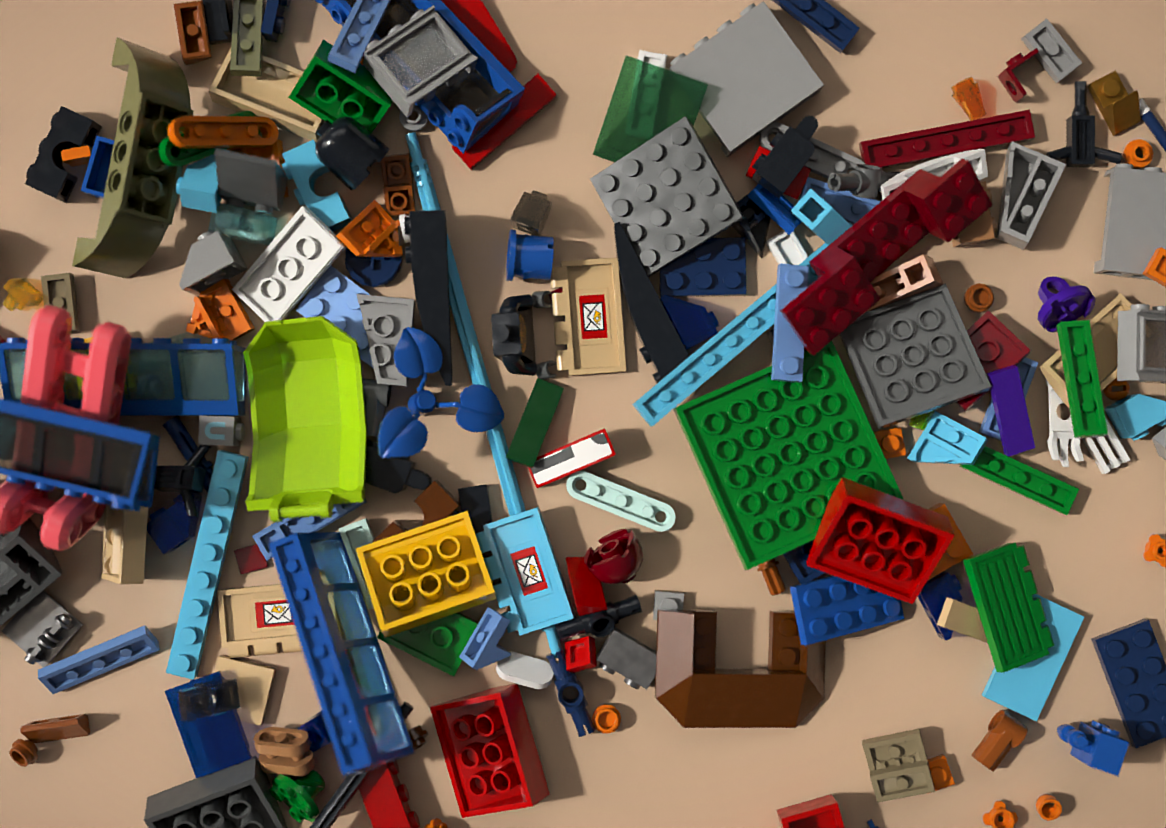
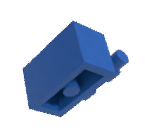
M1092 720L1091 725L1080 722L1078 730L1069 724L1058 726L1057 733L1059 738L1072 746L1070 755L1089 767L1119 776L1129 745L1128 741L1119 737L1121 732Z

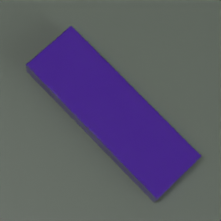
M1011 365L986 373L991 385L990 392L1004 454L1009 457L1034 449L1035 443L1018 367Z

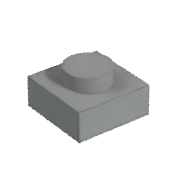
M655 590L653 620H657V610H683L684 593Z

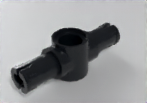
M637 595L613 604L611 601L607 602V610L583 616L578 615L573 619L555 624L560 642L582 633L586 635L591 633L595 637L609 635L613 631L615 624L619 623L618 620L642 612Z

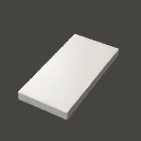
M302 206L232 288V291L264 322L284 320L344 251L346 246L307 206Z

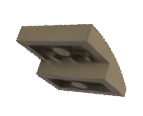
M920 729L862 740L877 803L935 792Z

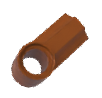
M1000 710L991 719L988 725V733L971 756L994 772L1009 750L1020 745L1025 739L1028 728L1005 710Z

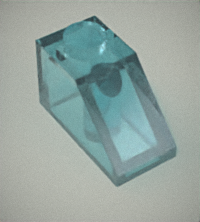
M220 204L217 213H211L208 231H219L231 239L269 246L275 237L278 218L241 207Z

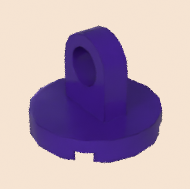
M1047 277L1043 279L1038 290V295L1043 305L1038 312L1037 319L1044 329L1046 328L1048 332L1055 333L1057 332L1058 323L1077 321L1082 315L1084 318L1087 317L1095 306L1096 298L1086 286L1070 287L1060 277ZM1048 288L1056 289L1059 292L1057 294L1052 293Z

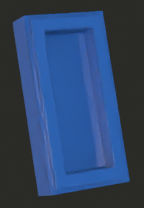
M760 184L747 195L788 235L801 223L791 212L795 206L783 195L778 199Z

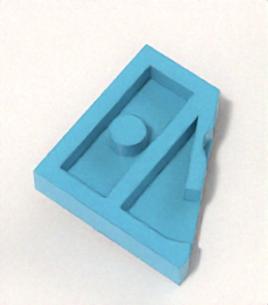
M935 411L907 459L920 463L974 465L988 439Z

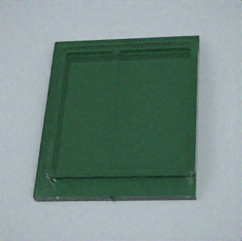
M626 55L593 155L615 163L685 116L690 119L694 126L708 84L670 71L668 68H662Z

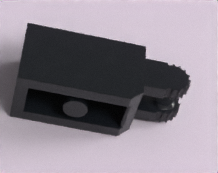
M813 115L805 116L795 129L790 126L785 133L779 131L769 144L773 149L768 156L762 153L752 166L756 170L752 179L778 199L815 152L814 143L809 139L817 130L819 122H817L818 119L813 117Z
M367 440L365 483L395 494L406 490L407 486L415 489L418 488V490H425L432 484V477L423 471L415 469L416 463L409 460L410 456L380 457L378 443Z

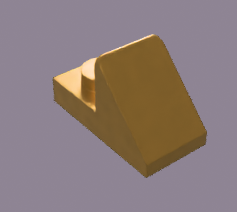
M1116 70L1087 85L1113 136L1140 122L1139 94L1137 90L1128 94Z

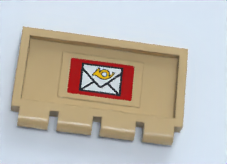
M617 257L561 261V267H552L551 288H562L563 293L552 294L553 317L564 316L565 321L554 322L555 345L567 346V350L556 351L557 371L568 370L569 376L626 372Z
M282 584L217 590L222 648H228L229 658L251 656L250 645L254 647L255 656L279 654V643L281 642L283 653L303 651ZM327 592V596L337 623L336 608L331 593Z

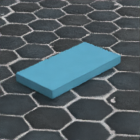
M1034 594L1032 598L1041 599L1047 621L1040 624L1041 626H1049L1054 646L1048 648L1049 655L1007 672H996L994 667L982 696L1037 722L1084 620V616Z

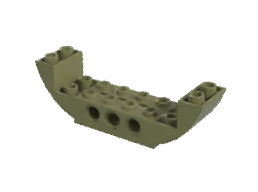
M116 38L111 66L124 70L128 74L96 238H77L72 266L127 278L135 274L148 262L161 243L168 226L172 225L178 196L176 185L178 178L182 175L183 166L171 167L166 165L160 158L159 146L163 139L169 137V124L178 117L193 116L194 110H191L190 93L186 77L175 60L167 55L124 39ZM171 147V155L173 156L174 150Z

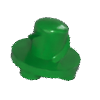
M314 769L308 775L297 777L294 781L285 775H277L272 781L273 786L269 789L271 795L279 802L283 801L290 808L288 812L297 822L301 823L304 819L314 822L320 814L314 799L325 788V781L322 776Z

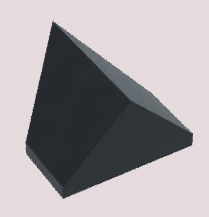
M746 195L737 202L745 218L732 227L742 237H745V241L762 258L771 218Z

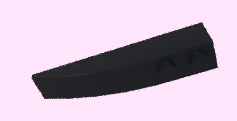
M446 210L409 211L410 217H404L405 235H410L411 246H406V264H412L415 296L423 330L439 345L443 358L439 372L445 385L452 386Z
M618 222L614 224L613 231L621 286L630 317L643 346L639 351L646 364L652 363L656 371L652 376L657 384L685 361L689 354L622 226Z

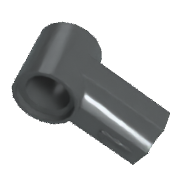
M363 378L367 435L378 437L381 423L385 417L386 407L389 406L392 385L377 384V381L374 379Z

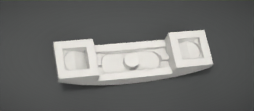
M975 149L950 154L911 167L881 185L882 199L884 200L919 169L940 177L962 158L970 162L979 180L988 177L985 150Z

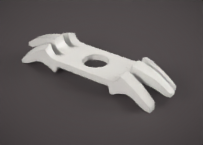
M1046 379L1049 394V438L1047 440L1052 460L1058 461L1060 459L1063 467H1069L1068 444L1076 462L1084 461L1080 448L1081 438L1074 439L1071 415L1067 420H1062L1058 417L1056 409L1059 404L1065 403Z

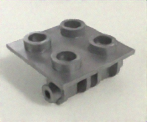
M43 590L17 612L2 632L26 652L25 660L29 664L34 665L38 662L42 667H46L83 624Z

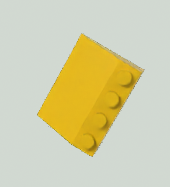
M468 511L355 548L381 632L385 637L496 599Z

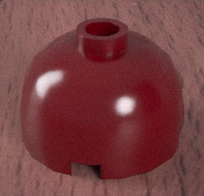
M626 529L613 531L598 540L602 545L597 547L595 551L592 547L589 548L584 556V563L598 580L606 584H625L632 581L636 577V573L643 561L642 546L632 530L630 533Z

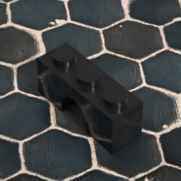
M61 106L59 112H56L51 119V129L47 137L39 145V154L35 163L30 165L27 170L25 185L67 203L78 177L64 169L61 151L86 145L93 148L96 136L99 135L102 126L83 115Z

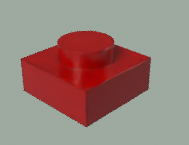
M586 636L565 642L567 671L574 673L597 666L595 638Z

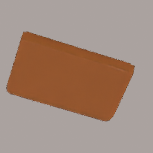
M203 1L174 4L184 64L191 65L212 58Z
M88 714L32 721L22 726L20 732L33 743L90 735Z

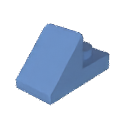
M488 607L459 657L476 670L509 657L511 653L499 645L498 642L505 634L510 620L498 611Z

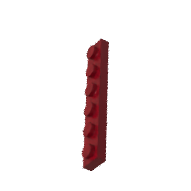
M1024 110L862 141L859 143L862 161L865 164L887 168L969 150L1008 145L1011 141L1015 143L1029 141L1035 138L1030 110Z

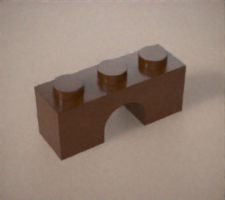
M435 480L414 500L424 514V521L421 526L459 514L457 508L460 506L459 501L438 480ZM395 520L372 542L409 530Z

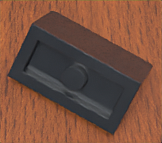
M202 0L210 45L231 42L233 22L232 0Z

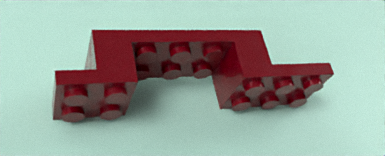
M962 158L940 177L919 169L809 261L819 279L787 304L780 312L810 354L814 356L881 300L870 282L927 234L930 233L949 243L993 206L970 162Z

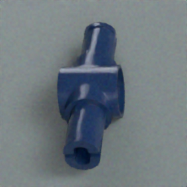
M561 649L556 652L559 661L556 660L552 653L546 655V658L556 678L554 683L558 690V700L564 706L567 714L570 713L578 736L582 737L586 735L583 725L586 726L589 734L594 732L596 728L586 708L588 703L584 695L583 685L578 680L575 672L572 673L566 670V657L564 650ZM568 686H574L578 689L579 695L575 699H567L563 695V690Z

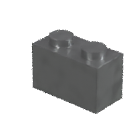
M614 627L597 654V661L601 662L599 667L614 675L615 671L625 677L624 682L637 690L640 686L647 690L656 673V651Z

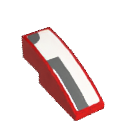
M604 428L537 457L533 469L529 467L528 469L536 488H539L613 457L616 453Z

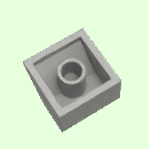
M211 230L201 234L198 237L199 241L191 245L179 285L182 290L199 296L202 291L223 279H231L248 268L233 240L219 231L214 232Z

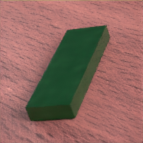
M537 378L506 459L533 469L564 388Z

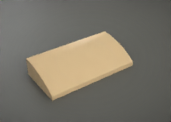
M230 48L209 89L212 102L237 112L251 111L258 117H268L275 122L278 128L308 140L314 139L317 142L320 136L316 132L325 121L288 98L304 71L262 55L261 76H232L230 72Z
M1121 293L1090 320L1101 391L1117 377L1118 311L1131 310L1132 304ZM1146 321L1145 350L1162 335L1149 321ZM1059 349L1040 366V369L1053 390L1070 409L1061 351Z
M113 464L109 492L130 497L137 466ZM147 467L144 468L137 495L138 499L145 498ZM112 502L111 505L106 504L101 578L118 584H144L148 507H141L140 512L111 507Z

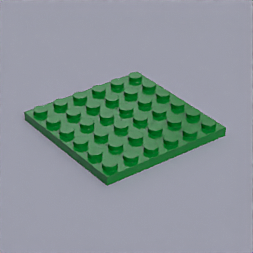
M830 341L814 356L807 350L804 351L803 378L800 383L772 381V366H769L673 409L745 570H749L815 540L827 504L842 477L899 499H904L833 341Z

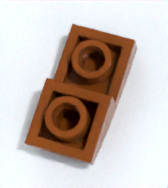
M410 153L385 155L381 160L386 212L390 216L409 214V211H416Z

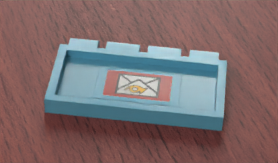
M539 507L483 525L484 531L475 535L481 553L490 550L492 552V556L484 558L491 581L500 578L502 582L493 586L499 608L510 606L511 609L502 613L503 616L510 620L506 628L507 632L511 633L518 630L520 636L575 618L576 616Z

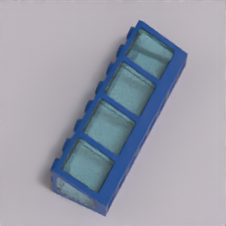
M7 338V343H0V379L4 400L21 403L28 346L26 338ZM72 338L70 351L89 356L91 343H84V338ZM131 338L120 416H245L246 364L243 352L246 348L238 346L237 341H230V339L213 338L212 344H201V339L183 338V344H172V339L153 338V343H142L141 338ZM65 373L63 405L77 409L82 408L84 378Z
M340 532L295 533L269 543L342 775L362 774L414 754L415 750L360 585Z

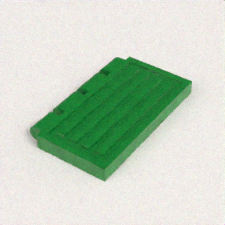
M1016 542L1007 543L963 559L996 672L1004 673L1049 655L1048 648L1053 647L1054 642L1049 626H1041L1040 624L1047 621L1041 599L1032 598V595L1038 593L1032 570L1024 571L1023 568L1030 565L1024 545L1017 546Z

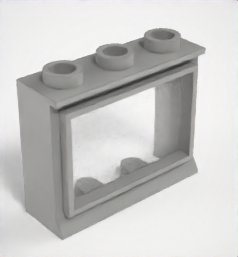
M433 5L425 11L424 9L417 11L410 21L403 26L401 24L394 26L382 40L376 39L369 43L364 52L363 65L404 115L409 117L412 115L414 104L421 99H424L426 102L432 100L437 88L444 83L449 87L457 81L459 73L463 70H466L469 74L474 72L478 58L462 43L437 13Z
M1134 304L1131 305V310L1118 311L1117 381L1166 383V306H1154L1150 310V305Z

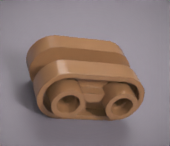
M268 727L255 734L253 740L256 751L260 754L258 759L263 772L303 777L314 769L315 760L313 752L309 750L311 744L306 731Z

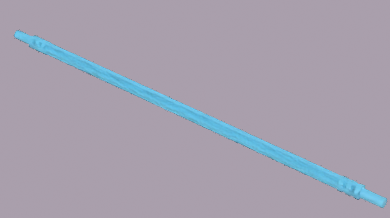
M416 132L408 133L405 137L412 159L410 166L423 211L441 210L427 159H423ZM447 234L450 307L472 385L480 384L491 389ZM500 423L495 428L486 431L508 512L512 516L526 510L512 461L506 459L508 446ZM555 625L542 628V632L545 631L551 653L557 658L556 652L560 651L562 647Z

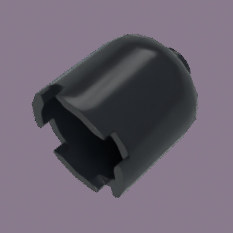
M339 117L333 123L327 119L316 132L320 136L315 144L317 158L351 191L355 190L370 174L367 167H371L376 161L380 163L389 151V148L351 117Z

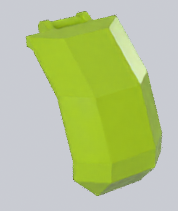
M324 316L266 321L243 352L248 373L253 432L249 495L245 501L247 510H269L271 522H282L285 518L310 516L331 518L334 504L364 501L367 425L362 365L356 339Z

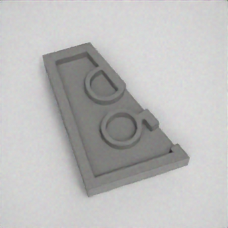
M356 294L363 317L362 321L369 343V351L377 384L407 387L408 378L402 375L395 366L394 351L403 330L407 327L413 328L416 300Z

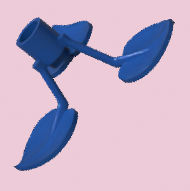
M405 328L395 347L394 363L397 370L407 378L414 379L421 376L422 379L417 387V393L413 394L408 400V408L404 406L396 407L385 415L378 436L379 454L382 458L408 457L419 453L426 445L428 432L424 423L418 421V418L431 412L434 408H459L456 413V422L461 428L470 432L488 431L498 426L504 419V411L498 398L491 389L484 385L473 384L466 387L460 394V402L438 403L432 392L424 390L427 373L439 371L443 358L437 342L419 329Z

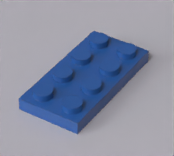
M836 576L790 586L801 645L814 644L904 619L901 600Z

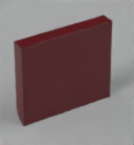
M257 544L234 550L240 575L268 567V561L264 558Z

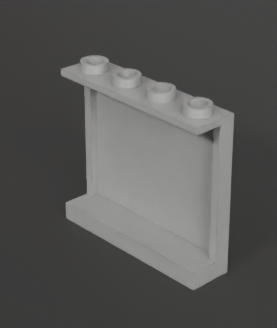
M764 1L757 6L754 3L749 5L740 13L741 17L733 23L731 20H728L717 29L718 34L711 39L707 36L702 38L694 45V51L687 56L682 53L670 63L672 66L669 68V77L672 78L674 76L722 143L721 149L727 157L760 135L762 129L773 122H778L815 96L824 86Z
M1116 164L1115 167L1104 173L1105 177H1110L1102 255L1101 260L1094 263L1093 273L1152 280L1142 273L1156 249L1162 247L1166 250V173L1162 172V168L1145 167L1144 170L1133 169L1134 165Z

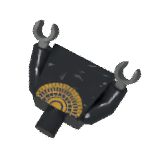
M535 291L532 295L508 297L504 299L499 312L491 316L494 356L501 360L507 371L512 374L535 376L536 374L542 380L556 376V374H551L548 370V367L556 365L555 361L550 360L536 364L532 306L535 308L551 307L552 303H544V295L551 294L550 291Z

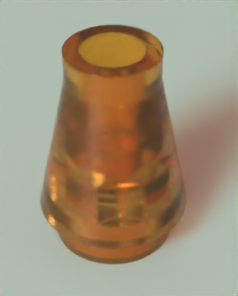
M972 76L951 86L953 91L951 96L966 113L970 121L977 120L987 114L983 106L978 81L975 82Z

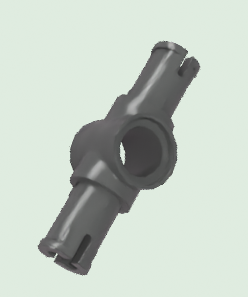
M858 164L856 169L849 173L831 174L828 178V188L835 192L849 191L856 197L874 199L878 198V192H881V185L901 172H885L878 166Z

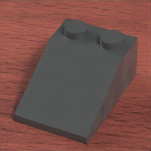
M216 148L215 163L219 196L227 201L226 205L242 209L244 204L255 206V211L265 214H273V210L281 212L288 178L277 161Z

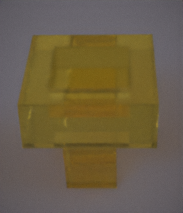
M25 278L9 279L3 286L9 294L2 304L10 311H14L16 308L23 310L27 306H38L43 301V294Z

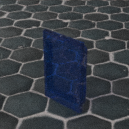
M221 671L198 679H192L190 682L165 691L196 778L207 774L210 775L213 772L232 765H238L240 762L252 758L247 737L227 682L222 677Z

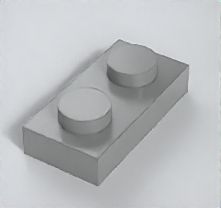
M1047 18L1021 39L1030 51L1036 48L1039 50L1035 55L1036 59L1056 83L1082 64Z

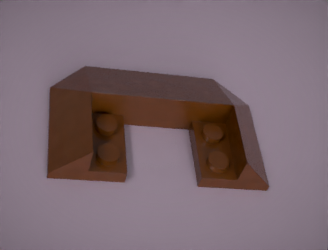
M657 610L655 698L683 728H796L824 699L826 640L810 645H801L795 611H770L768 669H715L717 612L714 610Z

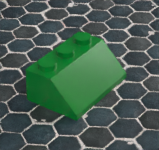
M323 39L288 98L324 121L328 119L333 123L337 118L347 116L358 121L372 133L391 106L393 100L361 63L356 73L329 62L328 56L333 45Z

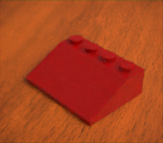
M842 477L827 504L806 564L814 569L913 604L955 534L947 516Z
M514 683L491 688L430 707L462 818L533 807L550 795L518 684Z

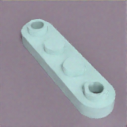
M577 471L571 474L567 480V491L573 498L645 527L663 532L669 530L675 523V512L670 505L586 471ZM582 479L586 482L584 490H578L575 487L577 480ZM659 511H663L666 514V519L663 522H658L655 519V515Z

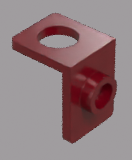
M1037 48L1025 56L1020 52L1006 62L1008 67L997 76L1015 103L1026 96L1027 93L1012 71L1039 52ZM1010 82L1015 86L1016 91L1012 88Z

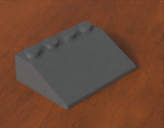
M256 756L147 797L144 821L148 828H288L277 800L269 792V789L272 787L269 778L261 770Z

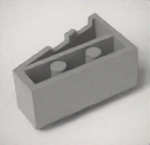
M1011 141L1006 152L997 239L1024 250L1066 166L1065 163Z

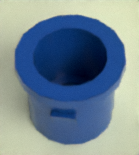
M510 229L507 248L506 281H513V277L550 280L554 253L553 237L516 234V230Z

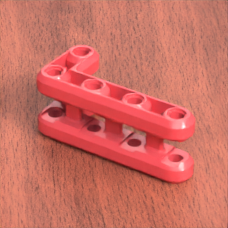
M54 305L40 308L33 316L29 329L21 404L119 426L131 347V335L123 325L110 321L98 325L92 332L93 338L88 356L70 351L72 338L70 337L72 316L66 309ZM65 373L84 378L82 386L84 394L81 409L63 405ZM18 419L12 468L14 470L26 473L34 472L38 427L34 422ZM47 426L43 476L90 487L95 437L76 432V451L73 462L56 457L58 428ZM106 439L103 445L99 487L101 490L109 492L116 441ZM26 480L25 485L4 481L0 485V534L5 535L15 531L34 513L44 515L40 538L43 545L62 552L73 547L100 520L106 504L94 502V495L83 493L82 498L64 495L56 502L48 499L49 496L47 494L49 491L35 488L36 482Z

